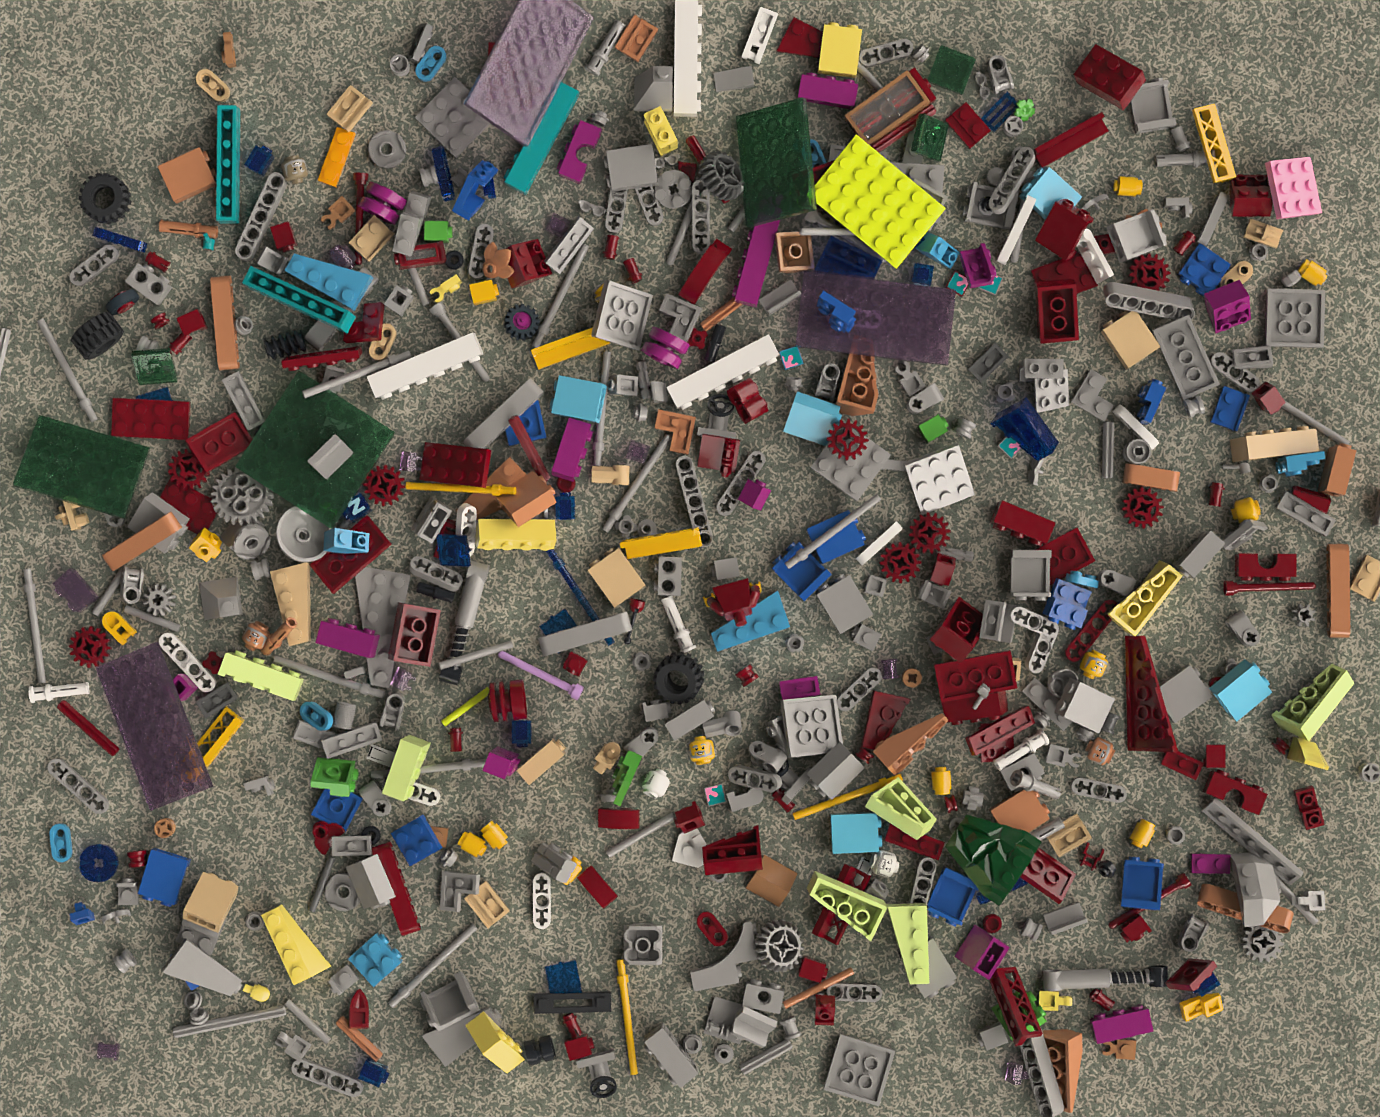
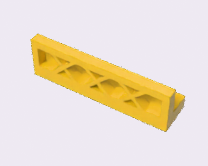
M1211 104L1194 108L1192 112L1213 183L1229 182L1236 177L1216 106ZM1211 149L1215 150V158L1211 155ZM1216 168L1218 169L1220 177L1217 176Z
M592 327L534 348L531 352L537 368L540 370L606 346L610 342L592 337Z
M699 527L625 539L620 542V548H625L627 559L702 546Z
M226 706L178 767L189 775L188 778L193 782L197 781L245 720ZM228 712L234 719L228 726H223L222 718ZM213 729H221V736L217 741H211ZM201 744H209L210 750L205 756H199ZM190 759H197L198 765L193 771L185 766Z

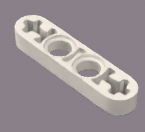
M1027 195L1000 251L997 262L1006 265L1033 209L1036 198Z
M173 633L161 635L159 645L200 690L203 692L213 691L217 684L216 679L203 667L187 647ZM172 637L171 643L174 646L179 644L180 647H177L171 653L170 650L173 648L170 645H164L166 642L164 638ZM179 650L186 652L187 656L183 661H179L176 657ZM192 664L199 666L200 670L197 675H192L189 671ZM205 672L206 675H204L203 678L205 680L210 679L212 681L210 683L211 688H204V681L202 679H199L197 681L196 678L200 677L202 673Z

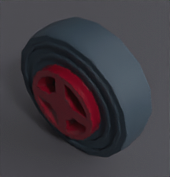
M134 289L122 291L112 297L105 308L112 315L124 313L135 305L139 300V295Z

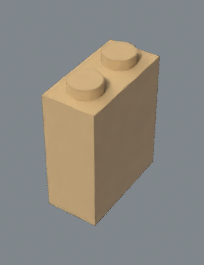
M1125 310L1119 314V320L1114 322L1112 319L1104 324L1103 327L1105 329L1101 333L1124 368L1128 369L1160 348V345L1138 312Z
M613 547L605 553L606 557L601 561L596 559L590 563L589 566L591 568L588 571L615 608L646 585L620 548L615 549Z
M552 739L524 763L517 772L530 785L566 754L564 751L566 749L565 745L559 739L557 741Z
M203 872L183 910V919L218 933L237 896L239 886L232 881L222 880L213 873Z

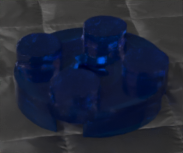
M101 843L87 847L82 852L79 868L81 874L91 882H105L111 879L117 872L119 866L118 856L110 846ZM96 858L103 860V867H95Z

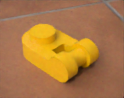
M108 612L102 618L104 628L121 645H124L130 636H134L137 633L117 612ZM121 626L125 629L122 634L117 631Z

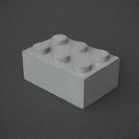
M663 1022L645 1036V1050L650 1055L654 1054L657 1059V1065L662 1071L666 1069L669 1075L668 1078L674 1086L678 1085L681 1088L699 1074V1067Z

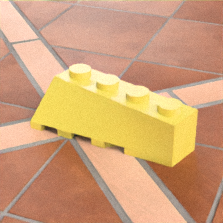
M478 519L476 526L475 544L478 549H541L547 551L554 549L556 543L555 520L530 519L520 527H517L511 519Z
M1159 560L1140 586L1107 614L1125 632L1136 636L1181 579L1182 575L1170 564Z
M283 905L277 906L261 915L293 985L331 967L330 963L322 956L321 952L297 925Z

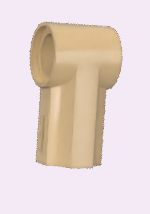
M592 466V483L629 485L630 466Z

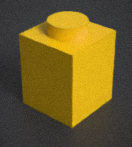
M492 280L469 285L474 305L497 300L496 296L499 295L497 284H493Z

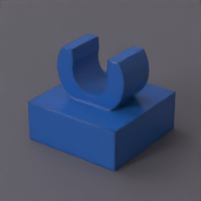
M82 902L74 904L76 912L69 914L71 922L75 925L95 920L94 913L86 909L85 904Z

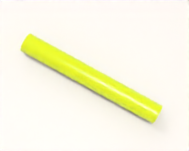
M486 687L441 720L443 725L446 727L487 697L489 688Z

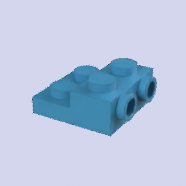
M1321 451L1278 458V462L1275 464L1277 474L1285 473L1286 477L1302 474L1301 470H1306L1307 466L1320 464L1319 460L1325 459V453Z
M378 932L348 958L373 987L403 961L401 953L396 948L392 949L388 945L389 940L384 934L379 935Z

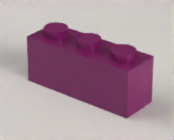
M814 73L802 74L797 100L853 110L858 84H855V81L850 79L838 81L832 76L821 78L817 77V74Z
M569 417L552 468V476L574 482L575 477L579 478L582 469L579 463L581 459H585L588 450L585 448L587 441H591L593 431L590 430L591 424Z
M328 618V620L320 622L315 643L363 657L374 658L380 635L375 634L373 629L364 628V630L357 629L355 624L346 623V625L339 624V620Z
M1142 1004L1133 1005L1130 1010L1126 1011L1123 1008L1115 1009L1112 1011L1113 1014L1105 1015V1013H1098L1094 1015V1018L1090 1019L1094 1041L1097 1044L1154 1032L1149 1009L1146 1006L1143 1007Z

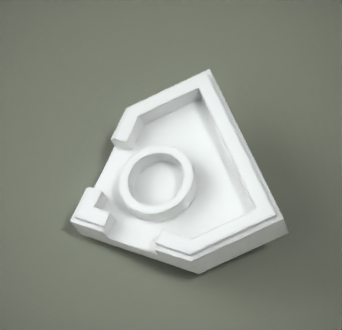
M698 829L685 834L682 832L678 835L672 861L697 868L704 865L702 847L707 844Z

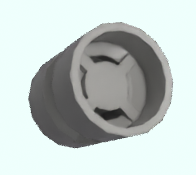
M1136 439L1124 446L1122 455L1129 464H1142L1150 458L1151 447L1145 440Z

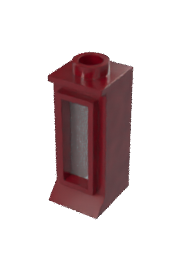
M443 241L415 245L412 256L397 252L393 254L394 263L399 266V270L445 264L446 261Z

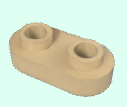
M202 69L197 73L196 82L208 95L217 102L228 100L230 97L229 87L212 71ZM205 77L210 78V81L208 83L203 82V79ZM219 90H224V94L222 96H218L217 93Z
M1247 261L1238 262L1221 278L1219 288L1227 285L1228 280L1232 282L1240 280L1244 284L1253 274L1252 265ZM1242 267L1246 268V274L1241 273Z
M383 324L381 341H372L369 347L370 356L377 361H382L388 356L396 339L397 332L391 324ZM386 330H389L391 333L389 337H384ZM382 348V354H376V349Z

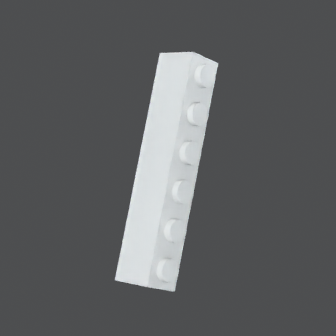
M675 0L674 117H697V112H701V100H697V92H701V81H697V73H701V62H697V54H701V43H698V35H702V24H698V16H702V5H698V0Z
M470 333L369 375L367 379L375 398L381 397L384 400L393 396L392 392L399 390V393L410 389L409 385L416 383L420 385L427 382V378L434 375V378L444 375V371L451 368L454 371L463 367L462 363L476 362L480 360L479 356L484 353L476 334Z
M768 334L666 388L676 408L681 407L684 410L692 406V401L696 399L701 401L709 397V392L713 390L719 392L725 389L726 383L732 381L734 384L743 379L742 375L748 372L751 375L759 371V366L765 363L767 366L775 363L779 353Z

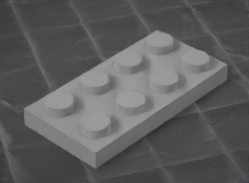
M1189 314L1153 329L1184 400L1220 385Z

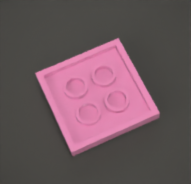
M1310 157L1275 160L1265 163L1276 219L1322 213Z

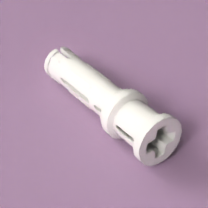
M673 596L662 599L661 602L675 632L673 637L677 639L681 649L680 652L685 653L697 648L696 645H693L689 636L690 631L685 629Z
M88 682L52 686L50 684H46L43 687L29 686V699L31 703H35L37 700L47 699V701H51L55 697L90 693Z
M1042 729L1037 730V733L1033 736L1024 738L1023 743L993 760L994 765L1001 771L1024 755L1035 753L1037 748L1044 744H1049L1047 735Z

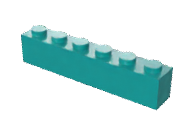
M558 81L557 85H552L549 91V95H551L549 100L543 102L540 108L542 113L539 118H535L532 122L530 135L524 137L521 152L517 151L513 158L515 163L512 169L508 168L504 175V179H506L505 184L524 195L528 193L580 95L578 90L561 81Z
M217 105L216 221L220 224H239L240 109L237 105Z
M250 266L242 282L255 292L347 334L356 318L350 311Z

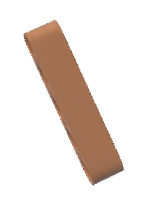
M231 276L211 277L210 279L219 370L239 369L240 363L237 362L239 352L238 343H236L237 331L234 327L235 308L234 305L232 306L234 297L233 286L230 285L232 284Z
M170 511L104 553L102 557L111 570L115 571L181 529L182 526Z
M1327 544L1326 568L1328 570L1327 589H1329V592H1327V608H1329V611H1327V628H1329L1327 634L1329 638H1349L1348 544Z
M1211 884L1201 885L1197 900L1198 906L1242 920L1236 892ZM1277 906L1261 927L1280 933H1288L1294 913L1289 909Z

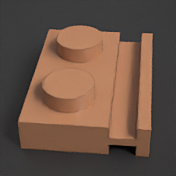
M634 15L615 45V49L639 63L657 34L658 28Z

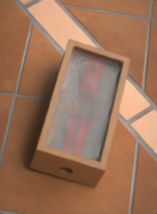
M907 70L845 115V120L854 133L871 146V144L930 105V100Z

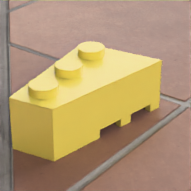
M484 1011L465 1025L481 1053L504 1072H510L525 1060L522 1055L523 1049L519 1043H515L509 1035L507 1036Z

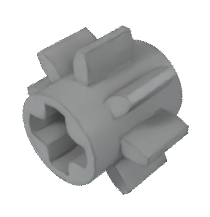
M1298 604L1297 610H1291L1294 613V617L1291 620H1297V626H1301L1303 622L1305 627H1308L1309 621H1315L1312 617L1316 611L1309 609L1310 604H1306L1304 608L1302 604ZM1300 612H1305L1307 618H1302Z
M969 786V790H963L961 803L965 804V808L968 810L976 811V806H982L983 793L979 792L978 787Z

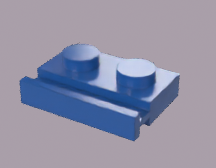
M1223 386L1210 423L1237 432L1250 395Z

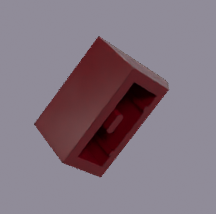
M1238 174L1229 181L1232 217L1271 216L1273 200L1267 175Z
M538 239L514 244L506 248L511 250L508 265L514 269V273L507 278L511 289L527 285L552 274L550 267L544 263L546 257Z

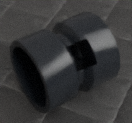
M551 1035L540 1037L539 1041L535 1039L524 1041V1049L529 1066L540 1064L541 1060L545 1062L556 1060Z

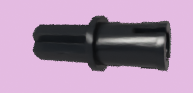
M715 325L711 340H708L709 345L703 359L715 362L719 348L722 347L721 342L726 331L725 326Z
M419 582L416 589L417 593L433 597V600L440 599L451 604L455 596V592L439 588L438 585L436 587L423 582Z

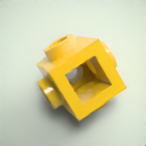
M204 527L192 540L189 549L198 558L208 562L211 557L215 559L221 552L220 546L222 541L215 533H211Z

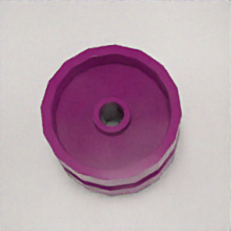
M370 181L366 192L375 199L363 196L358 206L377 218L396 225L399 215L391 207L396 210H403L407 200L391 189Z
M653 326L648 336L657 344L647 341L640 351L658 363L678 369L682 359L673 352L681 355L686 354L690 345L673 334Z

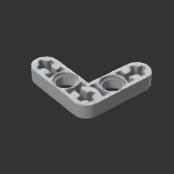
M1012 606L1007 611L1009 621L1036 632L1025 660V667L1030 672L1039 673L1046 664L1059 632V626L1057 623L1049 621L1048 618L1023 607ZM1014 612L1025 616L1024 619L1014 616ZM1035 616L1037 619V624L1034 627H1031L1029 625V620L1031 617ZM1042 624L1050 626L1052 631L1042 628ZM1041 641H1044L1046 643L1045 650L1040 652L1038 650V644ZM1035 653L1042 655V657L1035 656ZM1032 661L1038 663V666L1034 667L1031 665Z

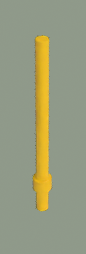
M406 482L407 490L489 493L493 496L516 494V487H505L501 484L479 488L455 484Z
M898 774L887 779L884 777L878 779L879 782L793 813L794 819L803 818L879 790L897 777L903 781L902 776Z
M623 959L616 960L618 969L616 977L617 984L620 986L630 1075H636L638 1070L627 988L629 980Z

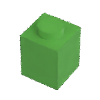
M425 221V242L437 243L443 241V243H449V238L453 237V227L449 226L448 221Z
M938 414L917 428L925 442L929 443L946 433L949 425L945 418H940Z

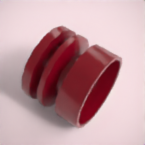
M523 679L510 680L509 689L506 690L503 681L499 682V690H497L495 682L490 683L488 703L494 722H499V713H502L503 721H507L508 712H512L514 720L527 719Z

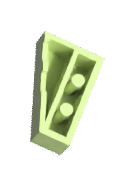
M412 735L400 739L382 794L400 801H405L412 797L415 789L413 785L420 775V768L426 758L431 742Z
M899 777L871 795L865 806L916 840L929 832L937 820Z

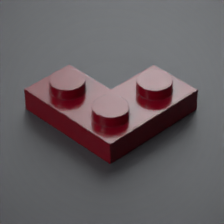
M382 302L364 304L362 321L353 322L348 334L344 332L343 341L345 343L381 341L384 304Z

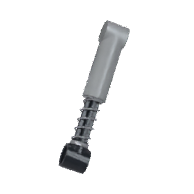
M470 561L455 619V624L457 625L455 628L457 630L456 634H454V641L451 642L453 645L452 649H450V657H447L448 660L462 656L464 645L467 643L468 630L474 626L490 565ZM461 664L442 669L439 681L458 686L463 669Z
M1153 965L1148 966V969L1143 971L1138 969L1137 971L1130 970L1129 972L1124 970L1121 972L1116 970L1110 972L1108 968L1043 970L1044 991L1109 988L1110 984L1113 986V984L1118 983L1119 985L1121 983H1127V985L1129 983H1146L1150 987H1167L1165 982L1168 980V966Z

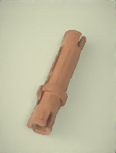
M161 220L159 222V232L193 235L195 238L204 237L203 234L208 233L210 238L217 239L218 226H207L198 222L190 224Z
M288 617L274 633L267 637L263 649H260L262 654L269 656L274 649L281 646L282 641L296 628L297 621L293 617Z

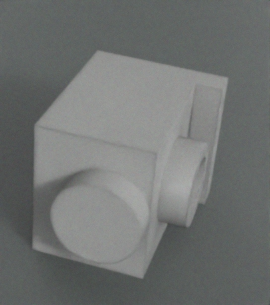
M396 285L384 305L402 317L414 299L411 295L412 291L404 285L401 288ZM404 297V302L398 303V298Z
M327 365L322 383L330 381L331 377L338 378L346 375L348 371ZM344 384L333 387L324 392L336 395V392H342Z
M661 699L650 701L651 705H647V702L642 703L646 722L669 718L668 713H672L670 701L662 702Z

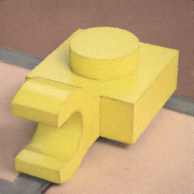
M456 274L440 284L439 287L430 290V294L438 292L440 296L435 302L439 303L443 301L445 293L457 291L462 282Z
M1039 990V1005H1041L1043 1010L1058 1011V1005L1072 1006L1071 996H1059V991Z

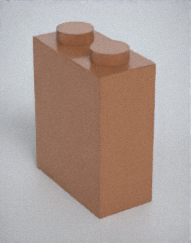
M200 147L158 166L175 203H180L217 186V172L215 168L211 169L208 163L211 159L207 151L203 152Z
M1340 443V445L1335 444L1334 447L1328 449L1318 492L1335 497L1346 494L1357 451L1351 449V445Z
M534 471L508 486L516 487L515 495L502 494L501 496H495L501 509L517 527H520L557 503L553 496L556 494L550 484L547 485L543 476H538Z
M1022 789L988 809L998 824L1025 830L1028 833L1050 819L1048 816L1050 811L1044 803L1040 804L1037 799L1040 796L1038 792L1033 790L1027 792Z

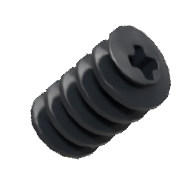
M293 329L292 336L286 331L285 338L279 333L278 340L272 335L271 342L263 338L264 348L269 359L271 356L273 360H276L277 354L280 358H284V352L291 356L292 350L295 354H298L299 347L303 352L306 351V344L301 330L300 333H297Z

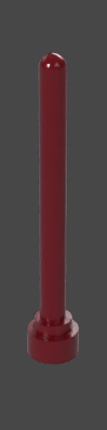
M353 173V181L357 185L355 235L363 227L364 210L358 206L361 197L364 196V186L368 182V173ZM355 251L354 263L361 265L362 256Z
M1232 580L1223 582L1224 596H1233L1237 592L1313 590L1316 588L1314 582L1237 584V582Z
M1184 872L1177 876L1174 883L1161 890V899L1179 888L1187 889L1192 886ZM1132 908L1109 922L1108 926L1110 929H1114L1145 909Z

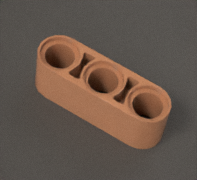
M1125 464L1122 483L1177 492L1180 472Z

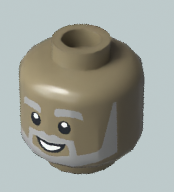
M299 155L284 158L281 169L285 181H291L292 185L303 183V179L308 176L305 160L299 158Z

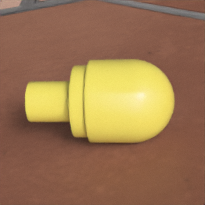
M245 984L243 989L244 992L250 993L252 999L260 1002L268 1000L270 996L269 989L259 984H254V987Z

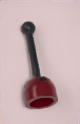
M631 598L629 608L633 612L630 622L632 630L636 614L640 613L645 606V601ZM632 630L628 631L627 637L624 639V643L627 645L631 643Z

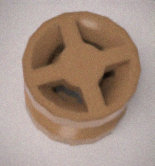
M908 668L903 672L902 681L906 686L913 688L921 683L922 675L918 670Z
M169 818L157 821L154 826V832L160 838H167L173 835L176 829L174 821Z

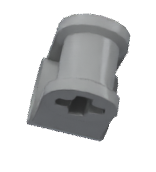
M1000 55L993 56L987 63V70L994 94H998L999 91L1008 88L1014 89L1013 79L1009 73L1005 58ZM992 61L1000 62L1001 69H994Z
M829 363L823 367L814 397L821 396L829 398L830 401L834 400L840 373L837 365ZM828 367H833L836 370V375L832 378L827 377L825 373Z
M933 383L910 398L906 407L910 413L918 414L944 400V397L937 385ZM914 401H915V402H918V401L920 402V405L918 406V408H917V407H915V408L912 407V405L914 404Z
M123 566L120 598L123 602L132 604L140 599L144 577L143 568L137 570L128 569L127 566ZM130 589L134 592L132 600L126 598V592Z
M1102 570L1097 576L1100 585L1126 598L1131 594L1136 583L1135 579L1113 570ZM1104 575H1109L1111 581L1106 582Z
M1239 610L1225 621L1230 631L1244 646H1254L1259 642V632L1242 610ZM1249 634H1253L1252 641L1246 640Z
M393 693L387 698L379 726L383 727L385 725L399 731L405 706V697L401 693ZM392 697L400 699V706L395 707L392 705Z
M653 727L645 728L636 737L631 739L623 749L626 752L629 750L643 757L657 742L659 736L657 730ZM646 732L649 734L654 733V740H646Z
M755 741L749 746L751 762L768 772L777 774L787 760V756L783 751L761 741Z
M374 779L358 791L375 815H388L391 812L392 805L386 795L382 794L383 789L378 787L379 784ZM379 803L386 805L384 808L385 812L378 811Z
M1191 913L1178 938V946L1187 952L1195 951L1209 927V922H1204ZM1190 937L1192 944L1186 948L1184 940Z

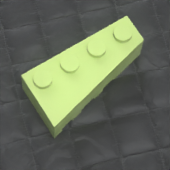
M235 650V653H225L218 675L223 677L229 675L235 681L248 682L252 687L261 690L266 689L269 693L292 701L296 700L304 680L300 677V673L289 670V673L284 672L279 665L272 663L271 666L263 664L265 660L253 657L252 660L246 657V653Z
M1331 664L1313 679V683L1310 686L1302 688L1296 698L1293 700L1289 699L1284 704L1285 707L1279 712L1276 710L1272 717L1281 729L1309 741L1353 686L1354 682L1347 670Z
M814 871L807 886L809 894L814 899L846 921L869 941H872L888 908L884 900Z
M925 903L886 904L908 982L910 984H929L927 905Z

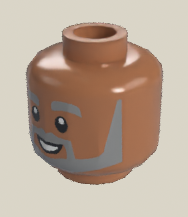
M259 621L249 623L242 635V640L245 643L244 646L252 651L263 649L267 637L270 635L269 627Z
M1097 737L1094 742L1090 740L1085 750L1088 752V759L1099 765L1109 764L1115 753L1113 744L1100 737Z

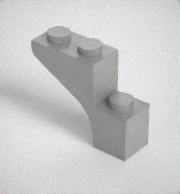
M415 191L409 193L405 212L400 216L393 252L412 256L421 225L428 213L431 196Z

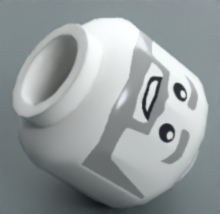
M660 769L648 771L642 782L643 793L654 799L662 797L670 784L669 779L666 777L667 773Z
M879 850V852L872 854L869 867L872 868V872L876 875L891 877L893 873H897L899 862L894 853Z

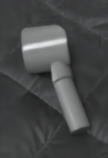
M1246 462L1223 464V469H1240L1241 474L1251 472L1250 465Z
M984 683L976 690L980 696L972 706L975 710L990 692V688Z

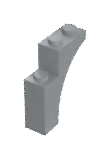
M751 919L743 921L738 940L724 957L711 965L690 970L694 991L739 983V977H742L740 966H736V964L758 960L756 957L759 953L754 951L758 948V945L754 943V935L757 934L756 924L751 923Z

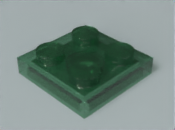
M940 45L927 80L933 85L963 95L976 58Z
M918 114L911 152L930 160L941 162L949 124L926 114Z
M171 348L132 351L131 357L139 385L177 382L178 376Z

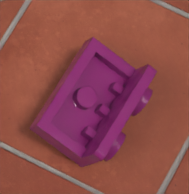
M981 243L979 248L960 251L959 257L969 288L991 285L996 277V268L991 264V253L986 248L985 243Z

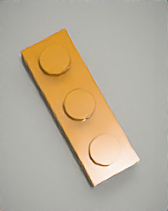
M340 127L336 128L318 178L319 182L337 187L356 135L354 132H347Z

